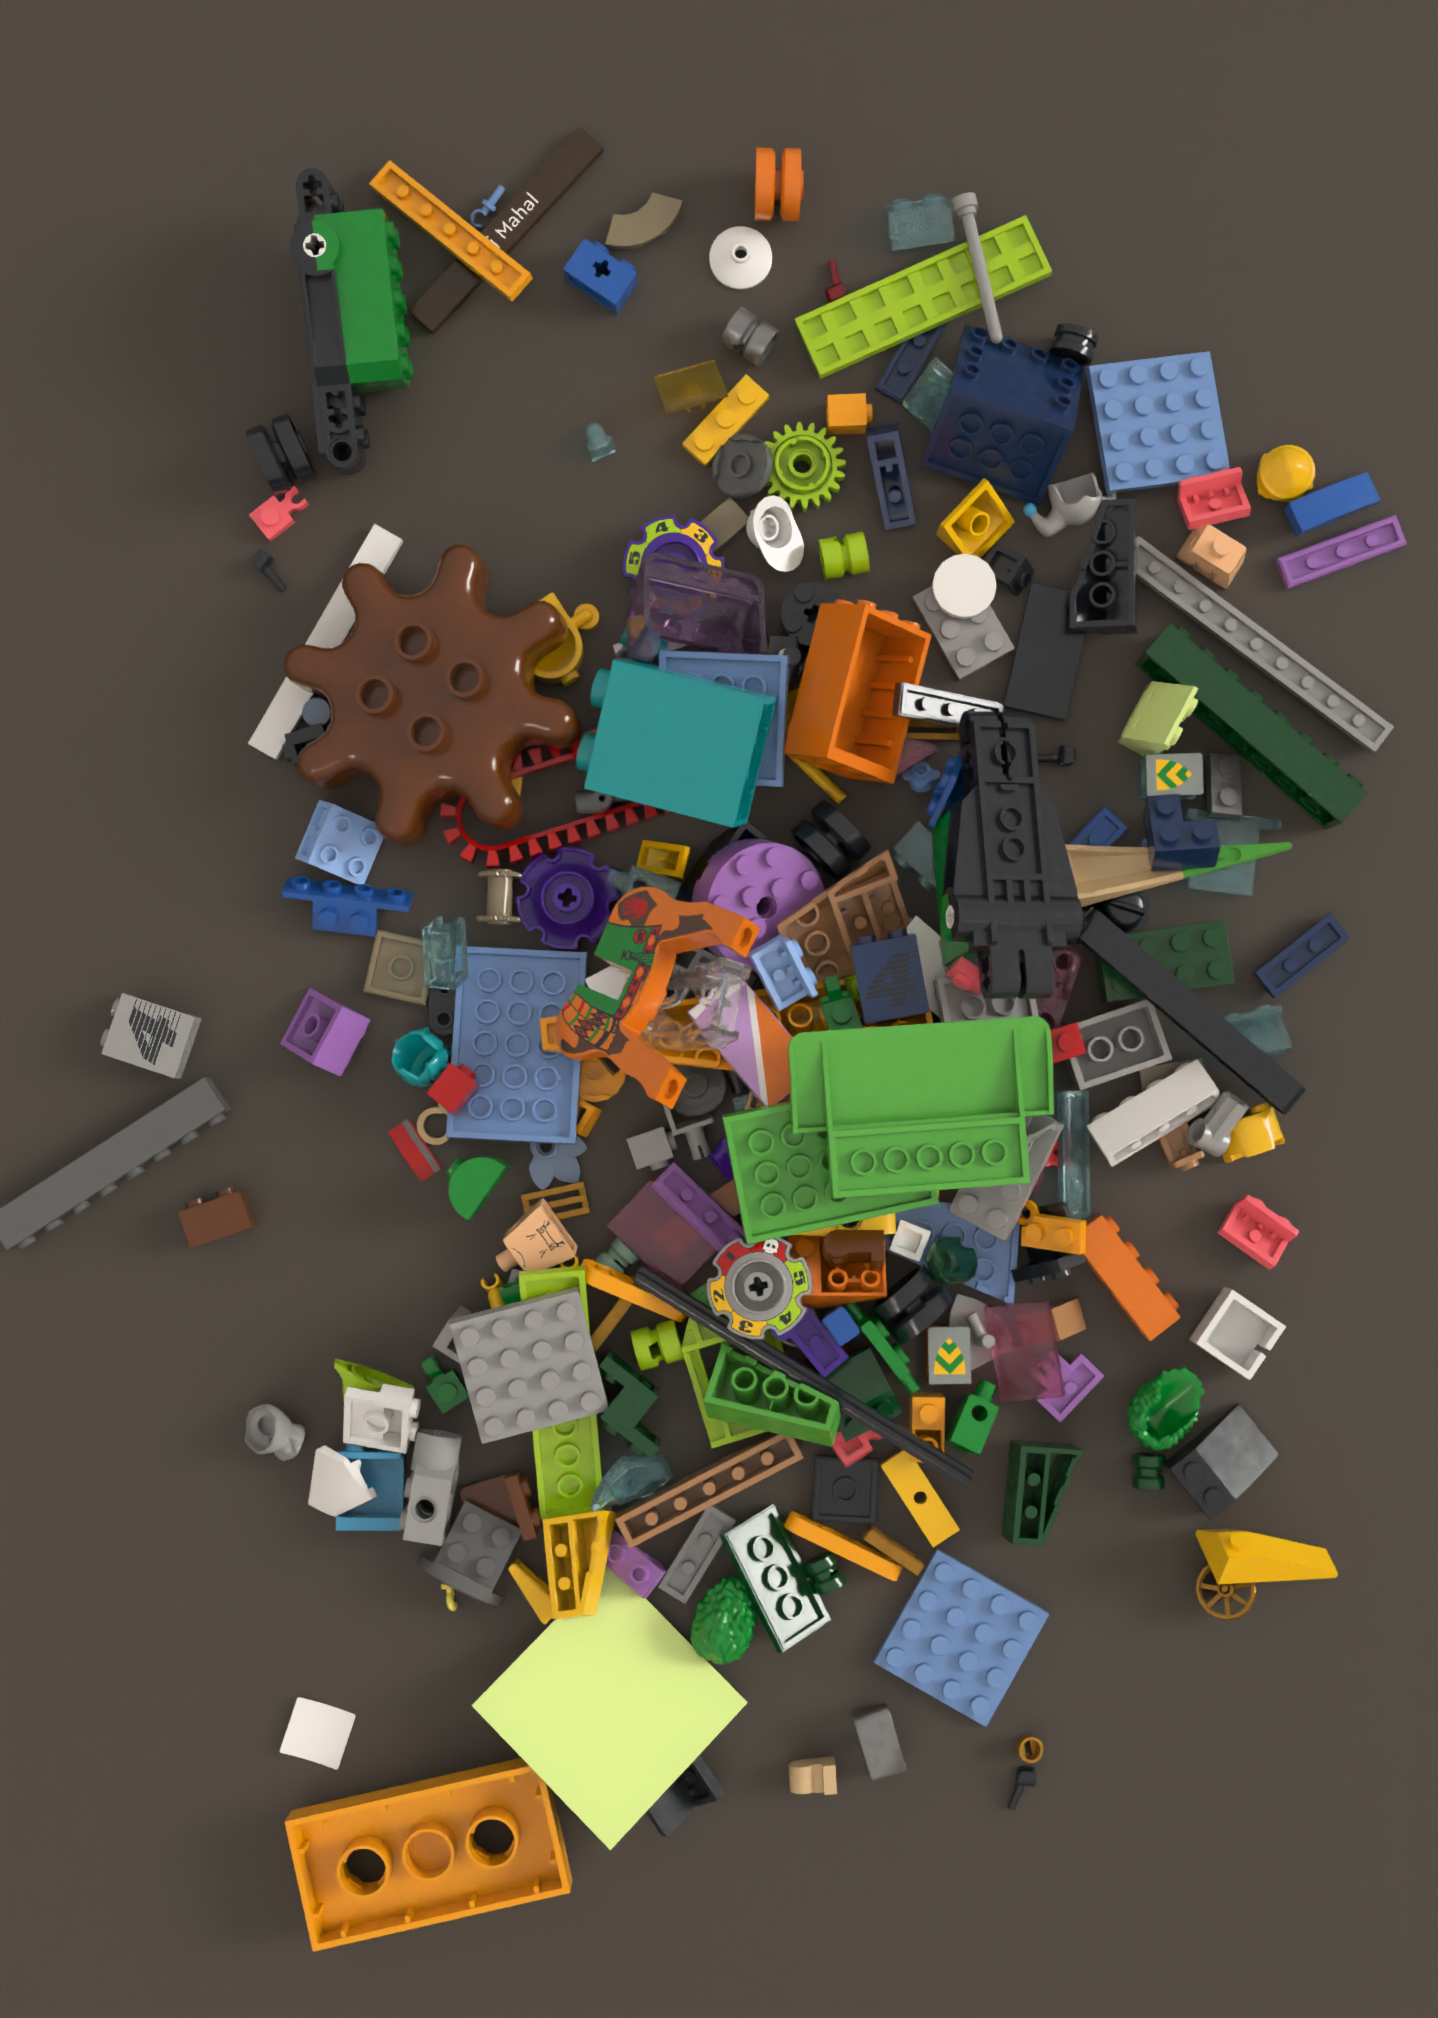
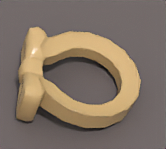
M439 1103L438 1106L424 1110L417 1121V1131L420 1137L426 1143L432 1145H441L450 1139L446 1138V1134L440 1138L432 1137L425 1129V1121L429 1115L436 1113H445L447 1115L448 1110Z

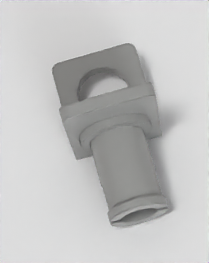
M663 1105L673 1136L680 1133L685 1134L692 1153V1159H702L698 1145L701 1146L704 1157L709 1156L712 1150L703 1127L714 1122L712 1113L705 1117L691 1118L675 1124L670 1108Z

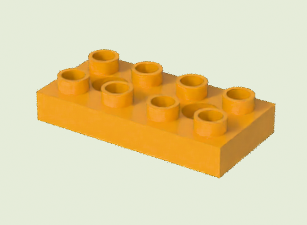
M522 1758L291 1810L285 1820L313 1952L568 1894L571 1891L573 1880L553 1790ZM494 1819L505 1823L514 1835V1840L509 1849L502 1853L493 1854L478 1846L473 1834L480 1822ZM357 1849H369L376 1852L382 1858L386 1867L381 1879L367 1883L362 1882L360 1878L351 1874L346 1865L349 1855Z

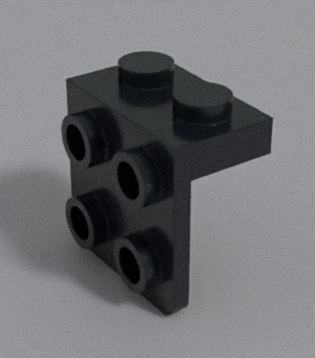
M1064 1201L1038 1207L1039 1214L1072 1218L1068 1205ZM1030 1210L1022 1211L1023 1216L1029 1218ZM1026 1247L1031 1262L1011 1270L1014 1283L1028 1280L1029 1285H1033L1047 1280L1046 1275L1051 1274L1053 1280L1071 1274L1070 1268L1086 1262L1084 1254L1077 1255Z
M699 1755L646 1813L660 1835L666 1837L671 1835L699 1806L717 1801L725 1791L719 1784L716 1775L711 1772L702 1756Z

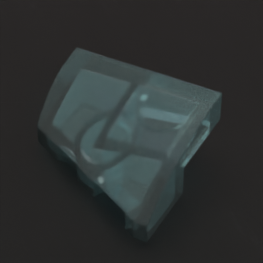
M648 1455L643 1457L622 1456L609 1469L597 1487L590 1503L592 1511H601L605 1505L615 1498L619 1505L637 1498L650 1496L660 1490L674 1478L664 1455H654L652 1459Z

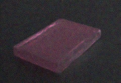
M651 1179L609 1222L607 1227L657 1275L676 1287L681 1288L717 1250L650 1187L654 1183Z
M1049 1300L987 1305L984 1308L988 1334L992 1335L995 1339V1344L991 1347L1001 1402L1063 1397L1065 1389Z

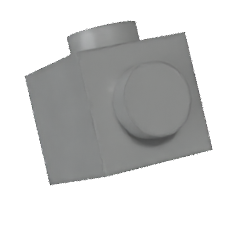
M664 1126L627 1139L637 1170L650 1165L651 1171L670 1165L668 1159L674 1157L672 1150L678 1149L672 1130L666 1132Z

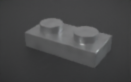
M1210 753L1205 758L1207 817L1238 820L1242 816L1240 756Z

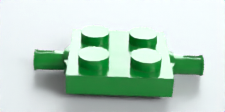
M856 1303L846 1304L843 1308L847 1310L856 1325H859L897 1375L895 1377L896 1380L901 1382L909 1392V1395L917 1392L921 1386L914 1380L906 1366L910 1362L909 1358L897 1342L893 1345L889 1344L886 1338L890 1334L877 1317L871 1320Z

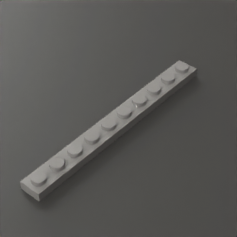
M1140 536L1136 538L1137 579L1371 754L1376 752L1394 728L1393 725Z

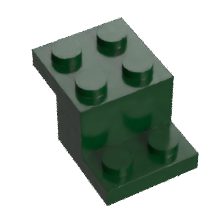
M609 1349L599 1365L603 1369L601 1375L611 1384L616 1386L620 1383L622 1386L608 1402L609 1406L605 1412H602L600 1416L604 1421L602 1426L615 1437L621 1434L629 1440L628 1447L640 1457L646 1454L652 1459L660 1449L661 1438L639 1421L658 1398L660 1388Z

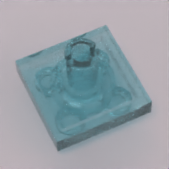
M937 357L928 364L901 403L930 432L934 428L947 396L953 373Z

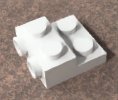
M383 1384L380 1392L347 1387L344 1395L343 1443L407 1454L410 1442H415L417 1430L419 1429V1422L413 1421V1418L417 1419L421 1404V1399L414 1398L415 1389Z

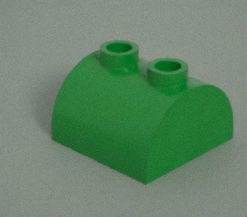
M480 1156L467 1161L461 1158L456 1159L445 1175L450 1178L449 1198L457 1213L466 1220L474 1218L511 1165L495 1156Z

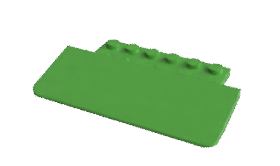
M1028 1016L802 1032L796 1034L788 1045L791 1134L826 1131L831 1198L1030 1183L1025 1117L1054 1114L1051 1031L1048 1023L1043 1018Z

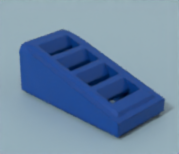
M832 1306L825 1309L822 1323L838 1346H843L860 1333L858 1326L845 1308L842 1306Z

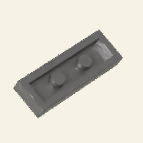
M714 1505L703 1510L659 1582L658 1588L686 1604L723 1543L719 1535L732 1528L736 1519Z

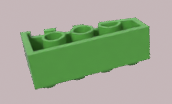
M722 1343L703 1401L709 1418L833 1447L841 1421L838 1401L803 1383L798 1384L786 1378L785 1374L777 1370L772 1371L758 1364L757 1360L747 1355L743 1356L733 1351V1348Z

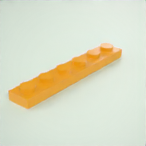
M389 160L369 183L373 191L511 302L533 279L530 272L392 161Z

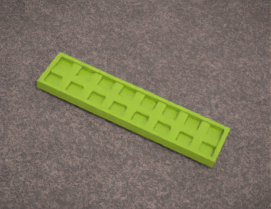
M1026 215L979 236L994 301L1052 275V269ZM964 242L795 318L794 324L819 378L827 377L983 307L968 243Z

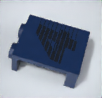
M907 928L888 931V938L875 940L874 934L856 937V944L849 945V950L852 952L862 1007L860 1011L864 1024L930 1012L916 934H908Z

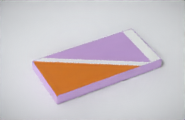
M737 974L689 1010L688 1016L763 1106L784 1102L790 1097L788 1045L793 1037L742 976Z

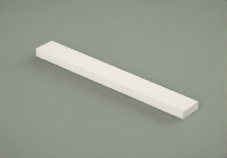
M374 524L350 566L358 563H369L385 575L403 540ZM342 581L305 645L334 648L341 645L351 634L355 625V613L345 596ZM286 676L248 744L278 761L283 752L282 745L287 743L284 734L295 731L303 717V706L308 700L314 698L316 694L303 690L292 683Z

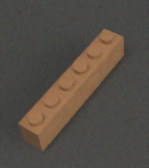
M771 1432L617 1512L615 1521L629 1548H632L803 1459V1453L795 1438Z

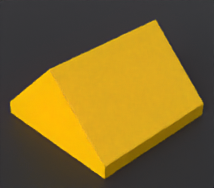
M983 478L939 525L936 536L957 555L970 554L981 558L1015 521L989 481Z

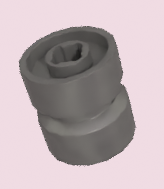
M740 307L726 326L720 343L734 352L742 350L743 358L756 366H760L773 348L780 330L766 321L758 323L755 314L744 307Z

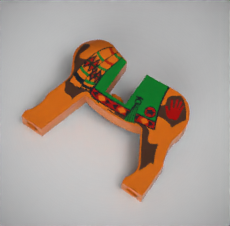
M639 887L629 891L615 905L594 955L611 966L631 974L624 984L618 1000L579 984L557 1017L555 1034L560 1051L568 1058L577 1061L600 1057L610 1058L625 1074L642 1084L649 1098L673 1109L687 1078L642 1037L641 1033L648 1022L654 1020L667 994L665 990L673 971L676 955L723 944L736 954L746 958L760 931V927L745 916L706 901H678L655 887Z

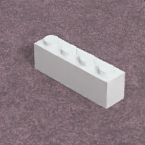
M1196 1059L1191 1063L1181 1064L1167 1078L1153 1081L1145 1091L1137 1096L1125 1098L1119 1104V1107L1109 1113L1104 1112L1097 1115L1091 1124L1087 1125V1128L1110 1166L1113 1167L1214 1106L1220 1098V1093L1204 1067Z

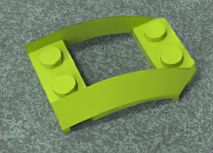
M689 1317L681 1350L705 1423L711 1448L767 1432L707 1416L703 1401L710 1381L700 1349L727 1340ZM768 1329L763 1340L784 1353L781 1340L776 1339L771 1334L770 1329Z

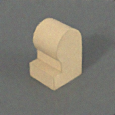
M834 1756L802 1759L789 1763L790 1792L795 1794H810L814 1792H824V1795L837 1794Z

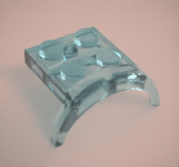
M1187 809L1185 818L1188 821L1216 819L1220 846L1258 844L1260 830H1280L1282 826V821L1279 819L1242 815L1238 820L1207 817V811L1198 809ZM1256 859L1187 878L1186 889L1252 896Z

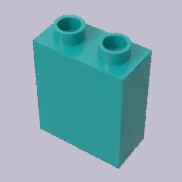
M613 659L611 670L600 668L595 676L590 698L593 707L602 709L596 734L586 732L583 735L576 758L577 769L587 772L584 789L732 828L747 824L777 697L630 659Z

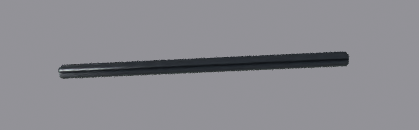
M641 1267L635 1274L633 1282L773 1370L785 1374L786 1378L798 1384L803 1383L838 1401L841 1412L955 1483L966 1487L971 1482L974 1475L972 1469L764 1340L749 1339L733 1333L727 1328L730 1321L723 1315L716 1316L712 1308L646 1267Z

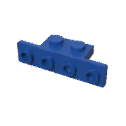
M304 876L288 878L282 888V897L313 901L312 929L372 937L376 936L378 930L379 909L408 912L414 897V893L405 892L401 888L380 889L373 888L369 884L347 885L336 880L322 882L310 880Z

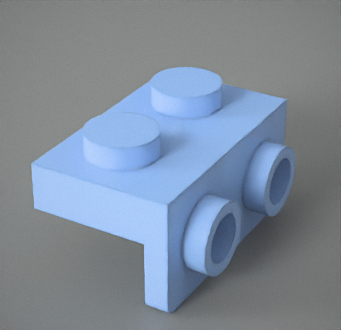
M780 934L748 953L777 1010L781 1011L806 995L811 998L818 995L814 987L818 983L817 979L809 967H804L800 959L804 955L795 939L790 940Z

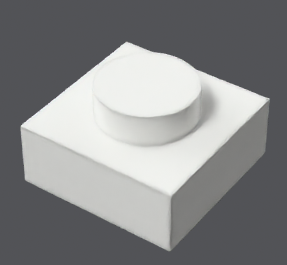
M900 1219L888 1249L919 1262L931 1231Z

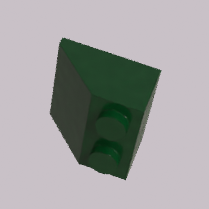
M869 1345L848 1355V1359L824 1377L889 1419L903 1413ZM841 1412L839 1430L845 1442L870 1430Z

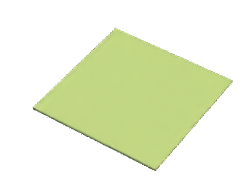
M606 1567L597 1614L572 1619H555L474 1702L472 1707L611 1850L748 1702L704 1657H700L695 1652L692 1645L646 1598H642L613 1571Z

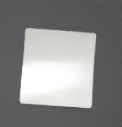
M298 1697L280 1748V1753L310 1760L337 1770L356 1717L355 1714L324 1703Z

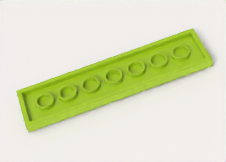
M584 1266L519 1271L521 1301L578 1286L590 1332ZM597 1414L533 1430L540 1518L548 1519L604 1510Z

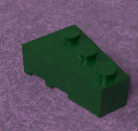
M1010 1440L1001 1535L1012 1544L1044 1546L1060 1509L1058 1507L1065 1488H1068L1072 1480L1070 1476L1077 1460L1081 1459L1084 1450L1072 1444Z

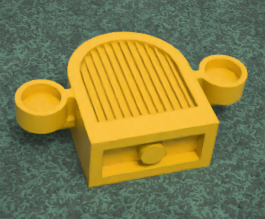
M552 592L539 601H546L556 608L566 620L568 633L560 647L538 662L534 670V678L549 684L562 683L565 687L580 677L577 671L581 667L584 658V647L577 629L583 631L595 629L599 624L600 616L595 606L582 604L576 608L574 616L570 618Z

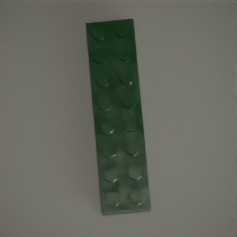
M1170 623L1135 662V665L1153 681L1199 688L1194 698L1198 699V703L1192 712L1198 720L1324 829L1327 830L1343 823L1368 794L1362 789L1363 784L1351 774L1346 775L1337 767L1339 765L1338 762L1331 755L1325 752L1321 754L1313 747L1314 742L1308 735L1301 731L1297 733L1288 725L1290 722L1285 715L1277 710H1274V712L1264 704L1265 699L1253 689L1248 691L1239 683L1241 679L1234 671L1229 668L1223 669L1215 662L1216 657L1211 651L1205 647L1199 648L1191 641V635L1181 626L1174 627Z

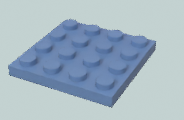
M1210 351L1087 367L1085 371L1106 494L1179 485L1181 480L1189 477H1198L1215 473L1222 469H1230Z
M659 650V667L777 697L756 786L783 787L785 754L783 753L786 741L789 656Z
M936 1548L873 1661L880 1667L987 1727L1050 1614L1043 1608Z

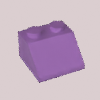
M309 987L280 1044L311 1064L341 1077L345 1068L349 1065L360 1039L365 1035L370 1019Z

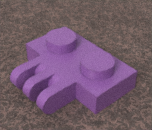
M1052 1349L1049 1355L1058 1363L1053 1367L1044 1358L1040 1364L1049 1372L1044 1376L1039 1369L1034 1368L1031 1373L1046 1386L1035 1399L1061 1423L1099 1383L1104 1375L1080 1352L1068 1364Z

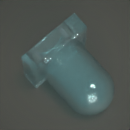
M592 422L586 426L585 435L589 442L587 447L592 462L616 452L611 435L606 436L603 427L599 423Z

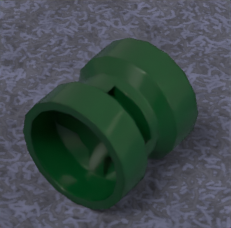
M1147 1452L1133 1453L1132 1464L1139 1473H1135L1132 1476V1487L1146 1490L1164 1489L1165 1478L1159 1473L1162 1472V1468L1165 1466V1455Z
M831 1551L819 1554L804 1564L808 1574L812 1575L815 1580L814 1588L818 1595L832 1592L847 1582L843 1572L837 1569V1559Z

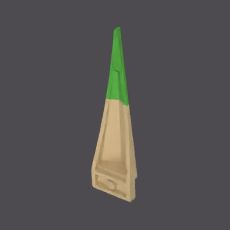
M1280 842L1221 846L1216 867L1151 871L1148 847L1065 844L1077 887V895L1083 907L1284 852L1292 848V843Z

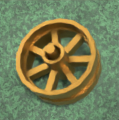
M1207 1565L1202 1569L1197 1578L1196 1593L1199 1603L1207 1613L1217 1619L1231 1621L1242 1618L1250 1612L1256 1600L1257 1590L1255 1583L1218 1584L1217 1586L1205 1584L1203 1581L1211 1571V1568ZM1250 1587L1249 1601L1247 1602L1235 1594V1591ZM1202 1589L1217 1591L1218 1594L1206 1604ZM1221 1598H1224L1226 1615L1211 1609ZM1232 1598L1245 1606L1234 1614H1231L1230 1599Z

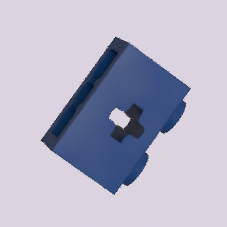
M584 238L563 268L564 279L617 315L638 285L636 269L624 259L618 261L610 256L609 250L597 241L591 243ZM605 270L608 271V277L603 274ZM596 272H598V273H600V274H602V275L598 278Z

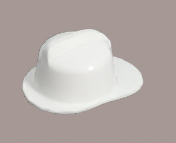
M772 495L763 498L756 508L750 511L746 525L747 535L750 541L761 549L764 558L774 569L782 572L794 570L800 565L803 558L804 544L788 503L781 497Z

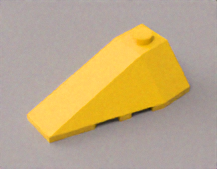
M1228 1528L1196 1530L1195 1533L1217 1584L1337 1578L1338 1572L1325 1548Z

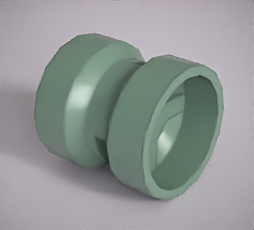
M617 1237L611 1243V1248L607 1252H602L595 1260L602 1265L624 1273L628 1266H633L640 1258L620 1237Z

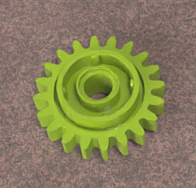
M798 422L794 432L786 424L784 425V436L774 431L773 440L775 443L765 441L772 455V471L768 482L765 484V486L771 485L767 496L779 494V497L784 501H790L789 507L791 511L794 510L797 503H800L803 512H806L809 502L816 509H819V498L828 503L831 502L829 490L838 493L840 486L835 481H844L845 474L838 470L845 468L846 461L837 459L843 454V448L833 449L832 447L835 445L837 438L833 436L826 440V428L821 429L816 434L814 432V423H811L808 430L804 431L801 422ZM798 461H805L810 465L811 469L806 473H799L794 469L793 465Z

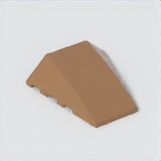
M884 850L775 924L779 935L782 934L790 940L795 939L804 955L800 959L805 968L809 967L817 982L824 981V978L837 975L838 979L843 976L856 975L852 952L849 950L850 944H856V937L874 934L875 940L888 938V931L904 929L910 924L896 882L898 877L889 850Z

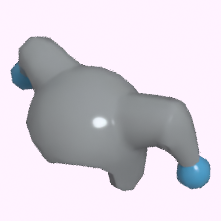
M1092 472L1064 482L1048 485L1052 509L1047 517L1038 514L1037 507L1033 503H1027L1023 508V513L1025 516L1030 517L1040 534L1045 537H1052L1068 525L1079 526L1090 522L1097 517L1102 500L1117 498L1116 493L1102 496L1096 477Z

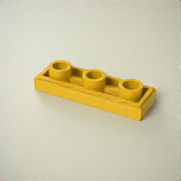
M900 1450L880 1464L932 1547H935L960 1530L918 1463L911 1462V1455ZM919 1491L924 1492L925 1497L923 1500H914L915 1493Z

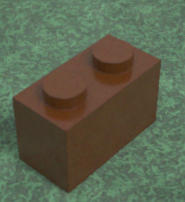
M233 1186L216 1192L217 1199L205 1202L204 1197L185 1203L187 1209L179 1211L178 1214L190 1249L257 1226L246 1190L236 1192Z

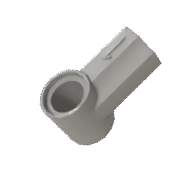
M1224 1091L1204 1119L1198 1118L1191 1124L1187 1132V1142L1214 1157L1223 1155L1229 1147L1231 1131L1248 1110L1249 1106L1237 1095Z

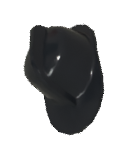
M1142 891L1082 907L1083 917L1091 907L1095 908L1125 934L1139 932L1146 926L1150 918L1148 898Z

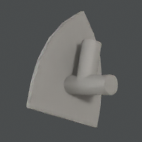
M956 1294L950 1310L948 1326H968L970 1328L971 1371L1019 1346L1003 1318L990 1306L975 1298Z

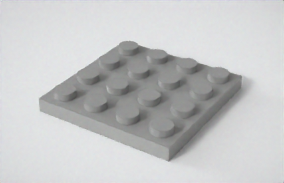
M578 1286L449 1320L450 1330L482 1444L605 1412L609 1405Z

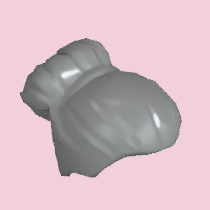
M261 1404L249 1411L246 1418L245 1443L251 1450L257 1454L274 1452L275 1456L282 1461L293 1459L298 1455L306 1435L305 1427L301 1424H292L283 1411L271 1404Z

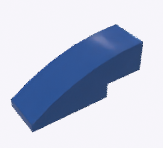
M1368 472L1292 501L1283 510L1297 538L1319 527L1323 528L1381 500Z

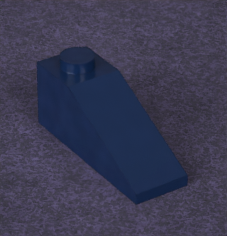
M899 422L868 428L866 438L885 530L916 524V517Z

